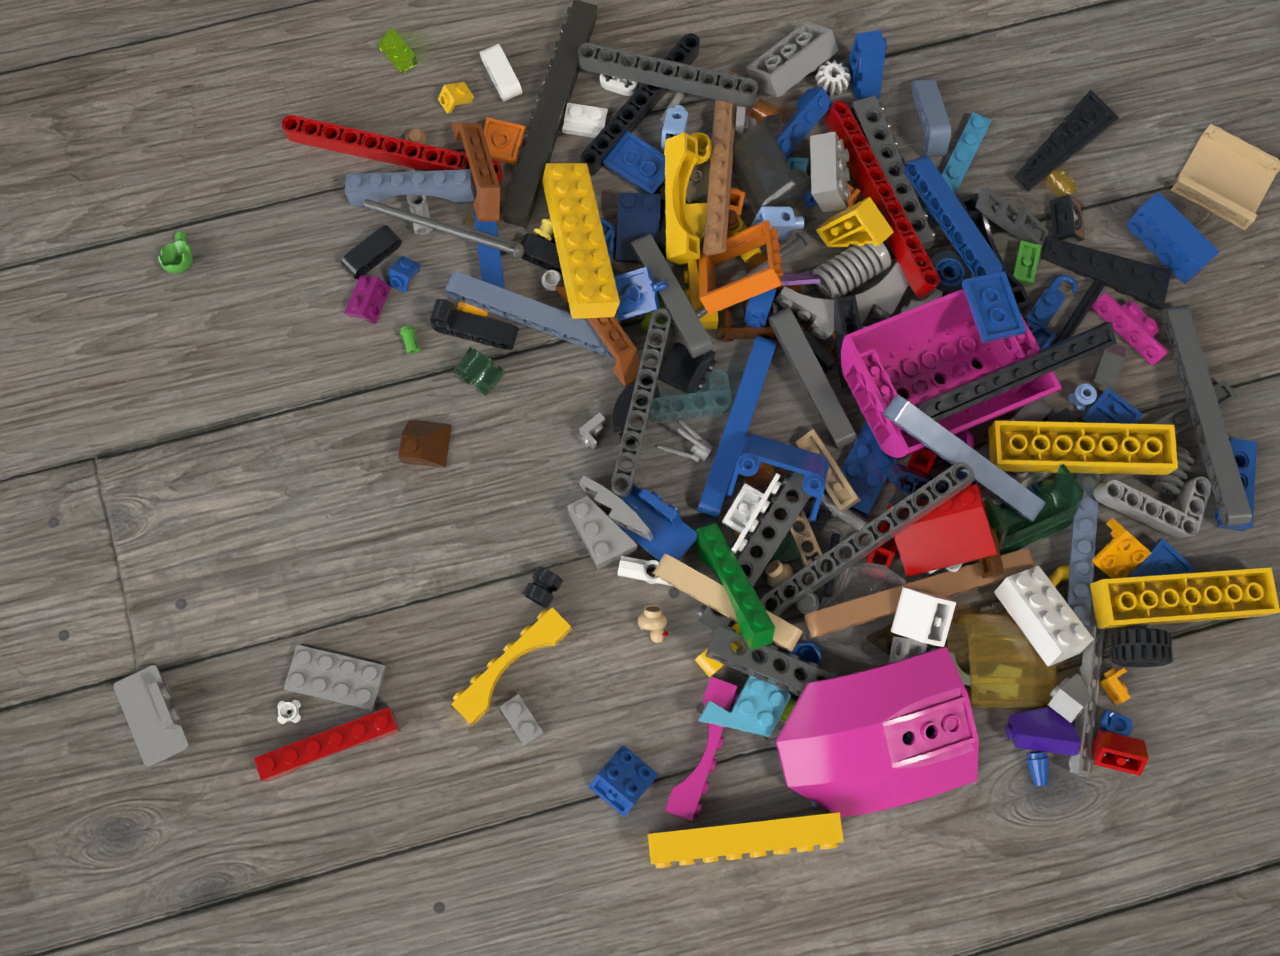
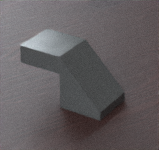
M1114 344L1101 350V358L1093 371V382L1112 389L1115 388L1125 360V347Z

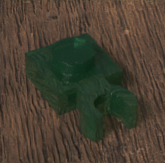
M794 537L782 541L768 565L775 560H779L784 564L800 560ZM759 550V555L762 556V551Z

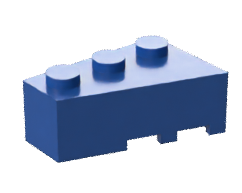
M881 30L859 33L855 36L847 64L855 101L875 95L877 100L880 99L885 51L887 50V40L885 37L883 38Z

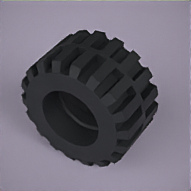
M1131 628L1118 630L1110 635L1112 663L1125 667H1158L1173 662L1171 633L1168 631L1154 628Z

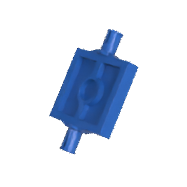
M650 267L640 268L615 276L614 279L620 300L617 308L619 321L660 309L657 291L667 289L669 287L668 281L664 279L655 283Z

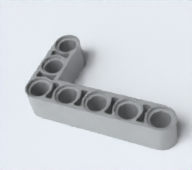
M1203 476L1185 480L1184 487L1180 488L1181 493L1177 496L1174 508L1117 480L1097 484L1093 494L1098 502L1172 538L1181 539L1195 536L1199 532L1211 492V484Z

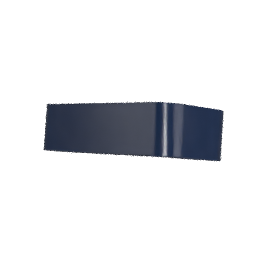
M894 464L887 471L888 480L897 489L910 495L934 479L902 464ZM961 471L957 474V478L960 480L968 477ZM973 481L969 486L976 485L977 483ZM946 482L941 483L938 486L939 493H945L949 488V484Z

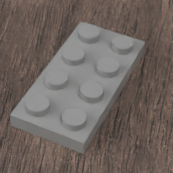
M297 645L284 690L374 711L386 666Z

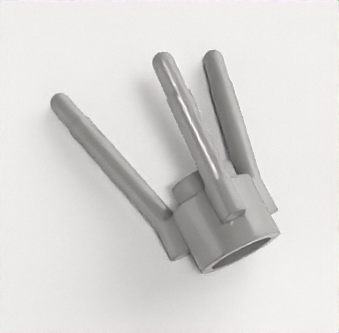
M682 420L678 421L679 424L691 435L680 428L677 431L694 444L691 449L694 454L657 445L658 449L692 459L697 463L700 459L705 462L713 449V446L708 441L704 440Z

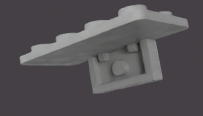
M151 665L114 684L113 688L145 766L152 767L189 748V741L180 722V713L177 707L173 705L171 700L172 693L169 687L165 685L157 666Z

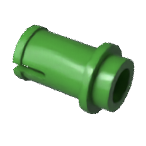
M412 325L402 327L399 335L403 337L407 354L418 353L421 349L415 335L417 333L416 329Z

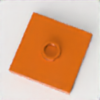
M487 117L483 132L491 159L517 166L527 126Z

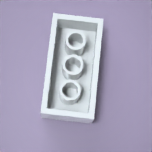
M1039 566L1006 577L994 591L995 595L1048 667L1080 654L1094 640Z

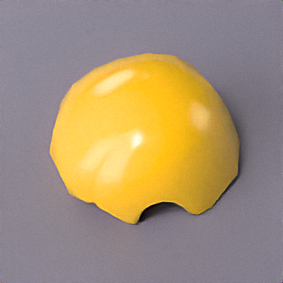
M702 132L692 133L690 136L698 139V160L695 164L697 166L710 158L712 144L707 134Z

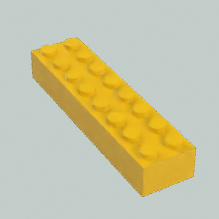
M546 163L542 183L572 319L614 317L620 300L587 163Z
M994 421L988 428L990 462L1002 471L1168 475L1178 468L1174 425Z
M1272 567L1102 579L1090 584L1097 629L1263 617L1280 613Z
M840 812L647 834L650 864H655L656 868L671 867L670 862L679 861L680 866L695 864L694 859L703 858V863L719 861L718 856H726L727 860L743 859V853H750V857L767 856L766 851L773 850L774 855L790 853V848H796L797 852L813 851L814 845H820V849L838 848L837 843L844 842Z

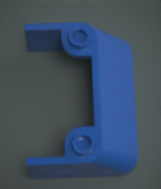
M758 435L747 436L741 446L727 497L731 498L738 474L753 476L759 470L761 462L804 474L802 488L807 495L815 497L808 521H815L829 469L827 458L821 454Z

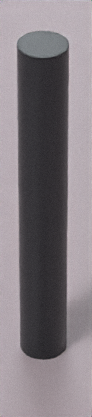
M833 533L831 535L829 550L839 544L840 534ZM828 561L826 572L832 570V561ZM834 578L824 584L823 596L832 597Z

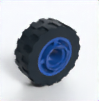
M951 250L940 251V253L934 254L930 259L940 278V283L935 289L943 292L941 297L963 289L961 284L963 280L972 278L971 271L958 252H952ZM943 272L948 273L951 278H947Z

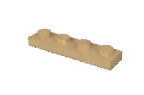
M814 429L796 441L799 448L821 454L827 458L829 469L825 489L840 512H845L861 501Z

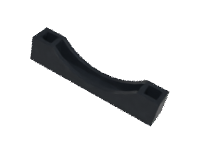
M975 193L958 199L1001 262L1002 272L1005 271L1019 311L1021 314L1024 313L1030 306L1031 301L1023 285L1011 274L1003 262L994 243L987 216L976 208L979 198L978 194Z

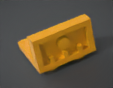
M1112 517L1106 524L1112 529L1110 534L1114 539L1092 559V562L1111 579L1126 578L1151 552Z

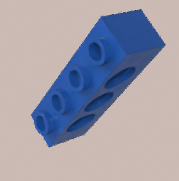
M1230 438L1229 441L1235 460L1239 465L1238 470L1252 518L1248 524L1224 526L1218 508H1216L1215 519L1217 520L1218 528L1245 531L1253 527L1257 442Z

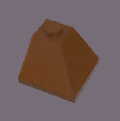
M408 421L401 436L398 455L403 464L446 468L452 425Z

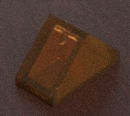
M761 462L757 473L753 476H747L742 483L741 489L745 483L754 489L769 486L776 475L774 466Z

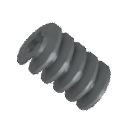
M1176 446L1178 468L1168 475H1157L1152 484L1154 490L1167 495H1180L1181 491L1179 488L1184 487V482L1181 480H1187L1188 475L1186 473H1190V466L1195 464L1194 459L1190 457L1191 454L1182 447Z

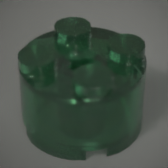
M469 347L454 368V373L459 376L458 378L467 385L471 383L479 393L487 396L505 374V370L500 366L496 368L493 360L478 350Z

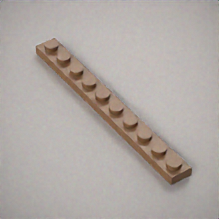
M715 100L703 247V253L706 256L726 252L737 104Z

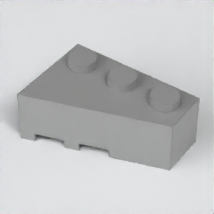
M588 496L567 506L568 513L597 570L621 559V556L626 557L637 551L638 545Z

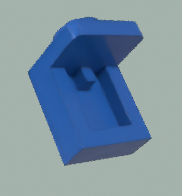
M401 256L389 270L388 285L406 293L409 289L410 281L420 271L421 264Z

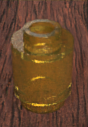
M1055 169L1047 176L1048 181L1046 184L1059 198L1068 194L1072 196L1078 189L1075 186L1076 182L1063 169L1059 171Z

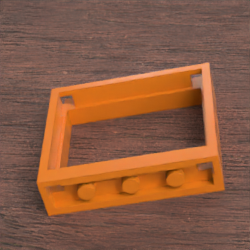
M769 220L728 236L726 252L706 256L703 253V247L700 248L699 293L700 300L709 315L782 285L781 276L784 273L780 265L782 263L779 253L781 246L778 241L780 236L777 228H772ZM765 244L767 245L769 268L716 289L715 265Z

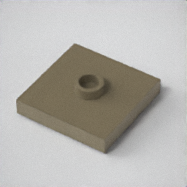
M709 160L701 165L694 166L686 191L687 204H694L708 196Z

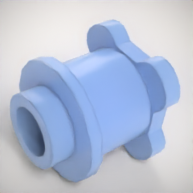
M1081 384L1076 388L1074 394L1068 396V401L1076 406L1077 411L1082 412L1086 409L1087 405L1095 401L1097 393L1093 386Z

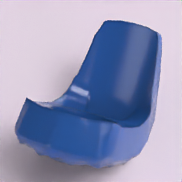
M1107 709L1102 713L1099 726L1103 731L1129 737L1133 731L1131 718L1116 714L1111 709Z

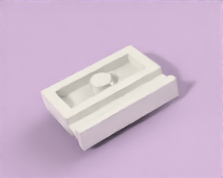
M567 103L562 132L595 138L606 126L608 109Z

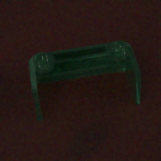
M1064 464L1059 466L1054 479H1046L1039 485L1040 488L1036 496L1046 504L1033 522L1024 518L1009 506L1002 509L998 504H994L989 496L985 498L984 505L991 529H996L1000 556L1020 550L1071 525L1085 491Z

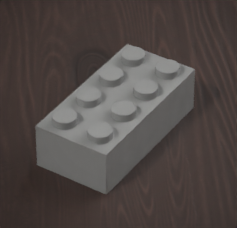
M808 21L804 22L746 67L749 78L757 82L758 90L777 98L784 95L788 89L801 82L806 75L815 71L819 65L829 60L832 55L839 51L832 29Z

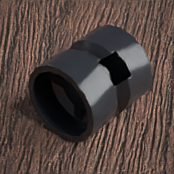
M538 566L532 576L534 581L527 584L522 594L532 602L548 608L554 598L552 593L559 590L563 579L548 569Z

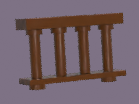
M716 284V289L727 284ZM801 285L785 286L801 294ZM784 286L774 288L777 289L774 300L776 299L777 295L783 289ZM750 298L743 301L744 318ZM773 304L769 316L774 314ZM731 306L722 309L723 328L717 329L716 340L732 342L734 339H756L757 335L768 339H778L768 319L766 327H750L744 322L745 328H732ZM800 326L802 332H804V326Z

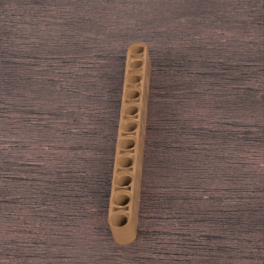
M1029 548L1002 555L1003 574L992 578L982 579L980 562L961 567L957 572L948 571L809 613L804 618L811 638H816L896 614L903 587L948 598L1004 581L1006 577L1036 567Z

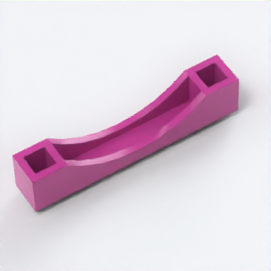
M711 677L702 700L704 707L711 701L729 712L730 706H734L739 696V693L735 692L737 686ZM708 723V739L701 761L688 778L672 789L665 812L692 821L693 817L698 818L702 804L698 803L701 794L706 795L710 783L706 781L708 772L713 773L717 759L713 758L716 749L721 750L725 738L721 736L723 727Z

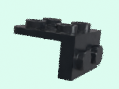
M676 342L660 369L658 379L695 397L698 390H703L707 379H705L707 373H712L717 363L714 360L716 352L711 350L706 352L705 355L702 354L692 358L686 346Z

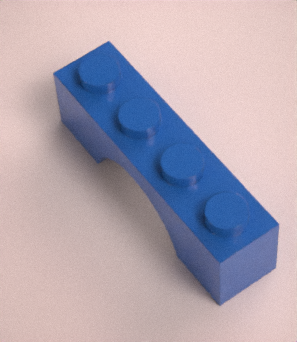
M823 87L808 89L796 102L798 109L794 116L786 124L770 132L758 146L770 162L785 161L833 105V101Z

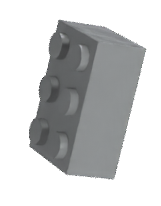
M835 131L810 136L812 196L822 212L848 208L847 200H850V190L847 187V181L850 180L849 169L846 168V162H849V153L847 149H844L843 140L838 138Z

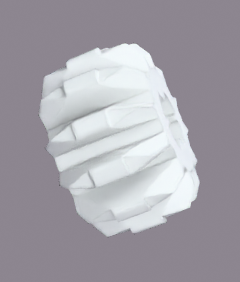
M834 60L832 63L826 61L824 65H820L815 79L817 81V88L823 87L825 92H830L832 96L834 92L840 95L842 90L848 88L851 76L849 74V67H844L843 62L837 64L836 60Z

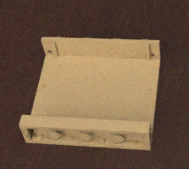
M1210 124L1202 133L1170 191L1246 230L1257 217L1255 213L1273 179L1280 171V160L1263 152L1258 147L1244 142L1239 137L1227 133L1220 127Z

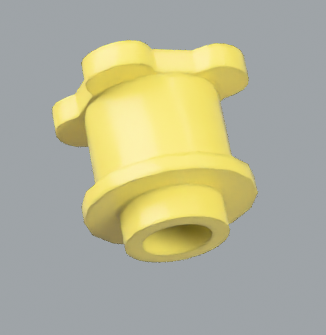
M550 218L542 219V225L539 229H534V235L551 242L554 237Z

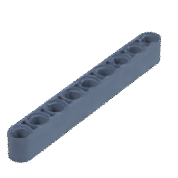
M452 272L444 291L447 296L614 358L588 320L583 318L572 319L571 314L466 274Z
M895 395L884 411L883 415L952 466L958 462L967 463L975 473L974 482L1029 521L1033 522L1046 504L1038 496L903 397ZM966 469L960 470L963 474H965L966 476H968V474H969V471H968V470H966Z

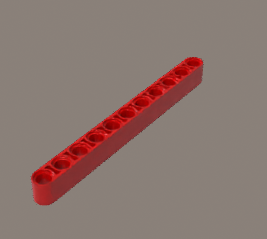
M835 101L824 117V121L829 131H835L838 138L843 140L844 149H847L849 153V162H846L864 198L870 197L893 230V233L886 240L913 292L920 298H926L940 283V278L850 108L842 101Z
M288 115L281 121V126L288 140L300 144L421 171L468 170L470 168L467 154L295 115ZM492 159L495 172H497L498 183L500 184L503 181L502 168L498 161ZM453 162L457 163V164H455V165H453V166H450V165H449L450 163H453Z

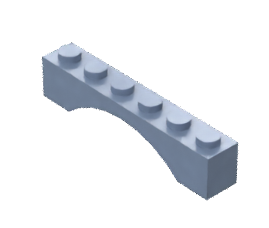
M471 169L346 174L345 194L351 206H364L365 199L378 202L401 195H427L453 202L475 201L476 186Z

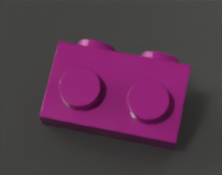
M360 275L344 313L349 317L365 318L371 324H376L391 287L379 277Z

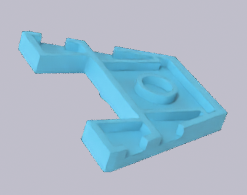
M737 647V649H736V651H735V653H737V654L739 653V648H738V647ZM753 652V660L759 663L760 659ZM749 676L730 713L709 701L698 721L769 737L777 725L791 695L786 690Z

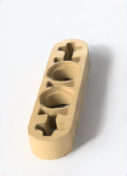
M786 496L790 502L798 500L794 496ZM780 510L783 519H786V514ZM802 510L796 521L802 522L805 530L803 532H796L792 526L789 533L805 568L812 563V559L807 561L806 558L817 554L814 558L815 561L823 554L804 510ZM805 541L811 542L814 547L813 551L810 553L804 552L801 544ZM826 563L824 564V571L827 569Z

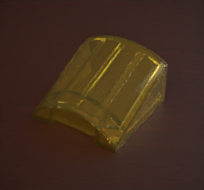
M963 613L954 619V624H964L970 662V704L972 710L1040 709L1050 707L1048 704L1053 698L1050 694L1056 687V664L1049 667L1046 665L1011 615Z

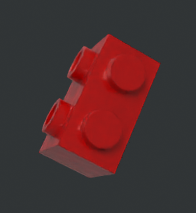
M1098 730L1092 746L1094 765L1141 776L1149 760L1144 740L1103 730Z

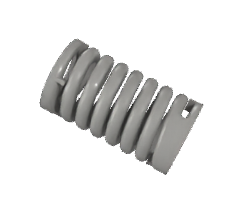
M883 243L880 246H874L873 244L858 246L854 244L852 247L847 248L846 251L834 256L833 259H829L826 263L813 269L812 275L820 279V283L815 285L825 299L833 300L842 297L847 291H852L853 288L860 286V283H865L867 279L873 278V275H878L891 266V258Z

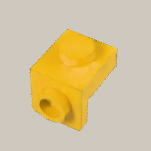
M465 82L444 85L438 97L440 104L447 114L452 113L455 105L472 103L474 99Z

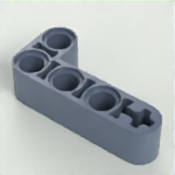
M934 78L914 80L912 83V95L924 130L923 155L928 157L946 155L951 137V125L936 80Z

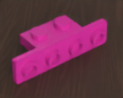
M1105 292L1092 305V309L1106 322H1111L1113 329L1152 366L1168 353L1153 337L1161 328L1157 326L1154 319L1149 318L1142 311L1138 304L1129 300L1123 306H1120Z

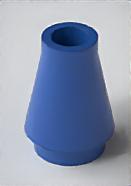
M1043 751L1028 752L1026 762L1032 775L1034 786L1049 785V757L1047 753Z

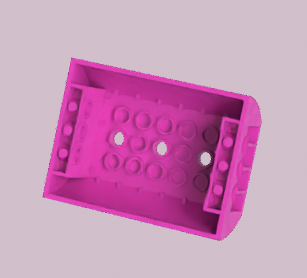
M961 289L845 335L841 349L843 376L881 450L892 457L900 458L926 447L883 415L895 395H899L897 391H903L907 396L906 400L916 407L915 403L1041 350L1025 320L1023 319L1026 332L1023 335L982 343L964 290ZM972 360L980 362L981 369L974 368ZM1052 371L936 422L955 435L1061 390L1062 387ZM934 376H941L944 379V384L936 383Z

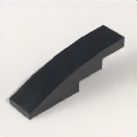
M855 295L834 299L835 346L841 388L849 387L842 372L841 349L845 335L862 329Z

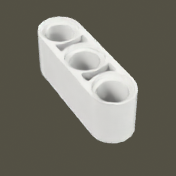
M496 44L480 51L482 62L502 101L504 102L521 95L520 83L501 46Z

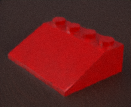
M977 484L966 487L894 536L907 577L998 555L981 490ZM929 497L919 499L918 505L921 507L926 506L929 502ZM903 509L900 512V520H905L909 517V509Z

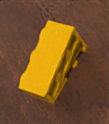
M870 197L831 216L816 229L827 247H848L850 244H857L858 246L873 244L874 246H880L893 233V230Z

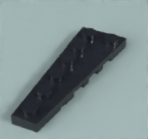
M1090 90L1057 129L1052 132L1050 137L1038 148L1035 154L1016 173L1014 178L1029 192L1117 122L1119 117Z
M1047 237L1041 259L1066 270L1073 271L1084 278L1100 279L1105 285L1116 289V292L1123 295L1126 293L1135 297L1136 301L1161 311L1164 308L1172 270Z

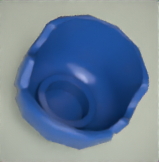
M800 640L792 652L787 651V653L798 656L800 661L805 663L812 662L821 666L823 657L820 648L809 640Z

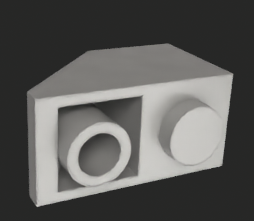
M1076 674L1071 679L1066 677L1060 685L1058 684L1050 694L1053 698L1048 705L1072 723L1092 698L1081 676Z

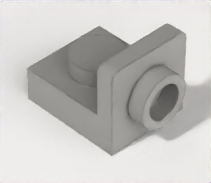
M737 106L734 137L754 139L756 119L745 115V107Z
M600 412L579 428L581 435L579 439L586 447L590 446L593 450L597 448V441L592 435L597 436L605 428V418Z

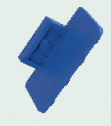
M633 486L628 497L620 498L637 513L650 529L654 538L650 541L622 527L620 528L657 560L660 561L663 555L667 554L679 561L698 539L697 532L682 522L679 516L680 511L671 503L666 505L662 502L663 498L655 491L650 493L645 488L641 491L638 487Z

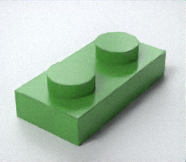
M1020 241L1012 275L1021 284L1033 285L1042 245Z

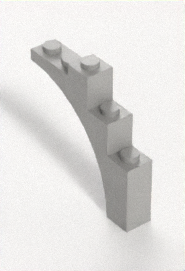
M898 262L889 269L882 281L864 293L855 295L861 325L869 311L875 318L885 320L896 309L909 285ZM785 286L777 295L775 300L779 302L780 306L783 308L789 307L801 319L811 322L808 330L815 337L826 340L832 335L835 330L834 299L809 297Z

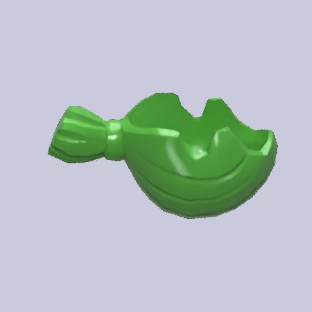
M177 231L175 233V242L161 248V256L158 255L161 267L172 274H180L187 271L193 262L192 249L186 241L187 233L184 231Z

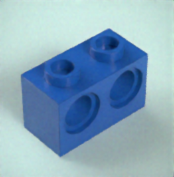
M771 289L750 298L744 322L750 327H765L777 289Z

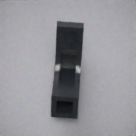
M643 379L641 383L643 385H650L652 381ZM636 381L622 391L613 409V432H621L619 433L620 442ZM658 383L652 404L660 403ZM639 399L636 403L639 406H644L647 404V401ZM629 440L626 442V445L633 448L635 447V441Z

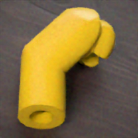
M1069 565L1059 566L1048 578L1055 588L1061 581L1068 580Z

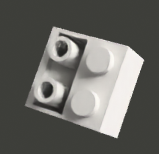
M903 587L891 632L923 643L944 647L956 602L941 595Z

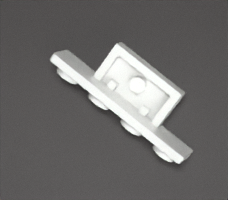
M776 473L765 494L745 483L723 519V524L741 534L731 550L734 555L737 550L742 552L748 541L745 539L748 531L753 533L759 523L756 520L760 512L764 514L770 504L767 500L771 493L775 495L781 485V482L778 481L781 476L780 474Z

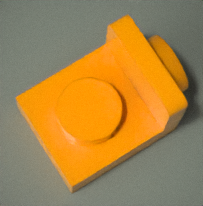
M1113 667L1103 674L1105 678L1099 682L1115 705L1124 703L1131 698L1125 684L1117 679L1127 672L1125 667L1118 670L1116 667Z

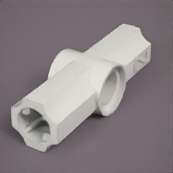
M621 556L618 576L643 580L649 584L658 583L672 586L657 576L651 577L646 573L648 568H656L659 564L658 561H646Z

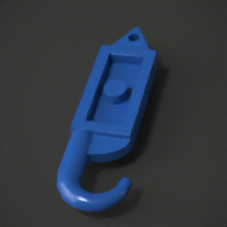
M1059 275L1054 278L1024 320L1032 334L1039 331L1043 332L1063 304L1065 295L1058 289L1062 282H1069L1073 287V293L1077 291L1078 285L1073 277Z

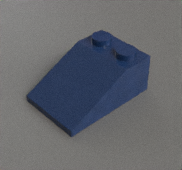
M618 193L616 262L639 263L630 242L649 233L659 248L661 194Z

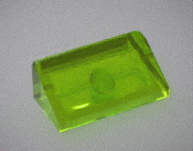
M393 28L377 44L401 74L418 64L416 55Z

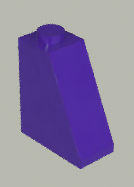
M1051 707L1009 715L1005 731L1008 739H1012L1016 748L1071 756L1079 754L1081 740L1073 724Z

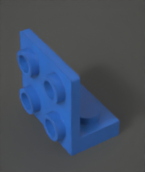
M622 745L596 775L589 788L625 817L655 780L658 773L626 746Z

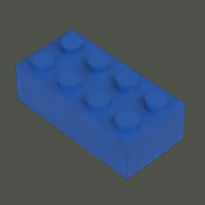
M1159 192L1145 202L1126 224L1130 232L1137 236L1144 243L1145 247L1151 250L1159 258L1160 262L1172 270L1175 277L1184 284L1203 270L1220 253Z

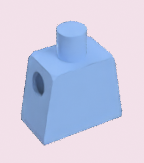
M676 105L674 108L667 110L661 139L660 152L663 154L665 151V140L670 138V134L679 135L684 132L686 133L688 112L681 105Z
M764 206L760 208L751 224L752 227L769 220L772 228H777L780 236L778 241L789 239L794 229H803L804 218L803 216L794 217L791 207Z

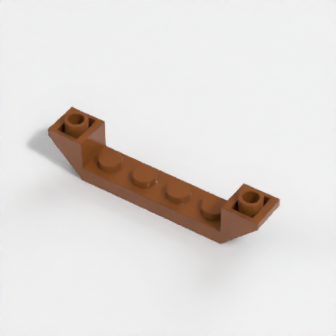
M452 122L451 128L455 141H463L477 189V196L473 204L477 220L498 222L500 186L482 125Z
M565 284L557 285L555 289L565 303L569 304ZM614 317L587 318L615 358L616 363L613 371L623 386L626 387L635 382L640 366L637 349Z

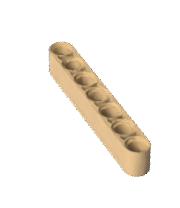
M667 554L663 555L653 572L655 576L738 623L735 611L723 585ZM767 611L775 625L772 643L792 652L803 631Z

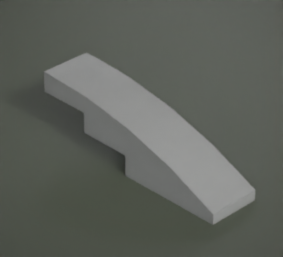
M585 476L582 477L579 482L582 489L595 496L594 501L597 506L610 512L609 517L614 523L650 541L653 540L654 537L650 529L622 499L597 482Z

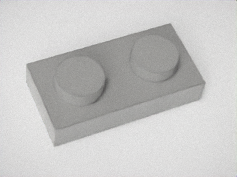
M519 694L499 707L524 746L544 734Z

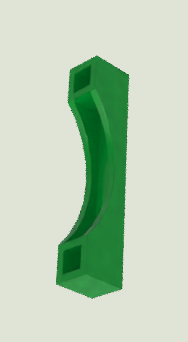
M717 523L697 528L695 532L698 534V539L694 542L693 546L702 562L714 571L724 586L735 611L740 631L750 650L772 644L775 625L734 553L731 551Z

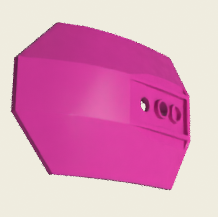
M941 647L864 671L812 683L807 682L776 739L786 786L832 813L840 812L841 818L898 807L977 781L979 750L977 730L969 695L947 647ZM933 725L934 733L931 737H927L926 729L928 726ZM911 731L913 740L910 744L906 745L902 740L905 732Z

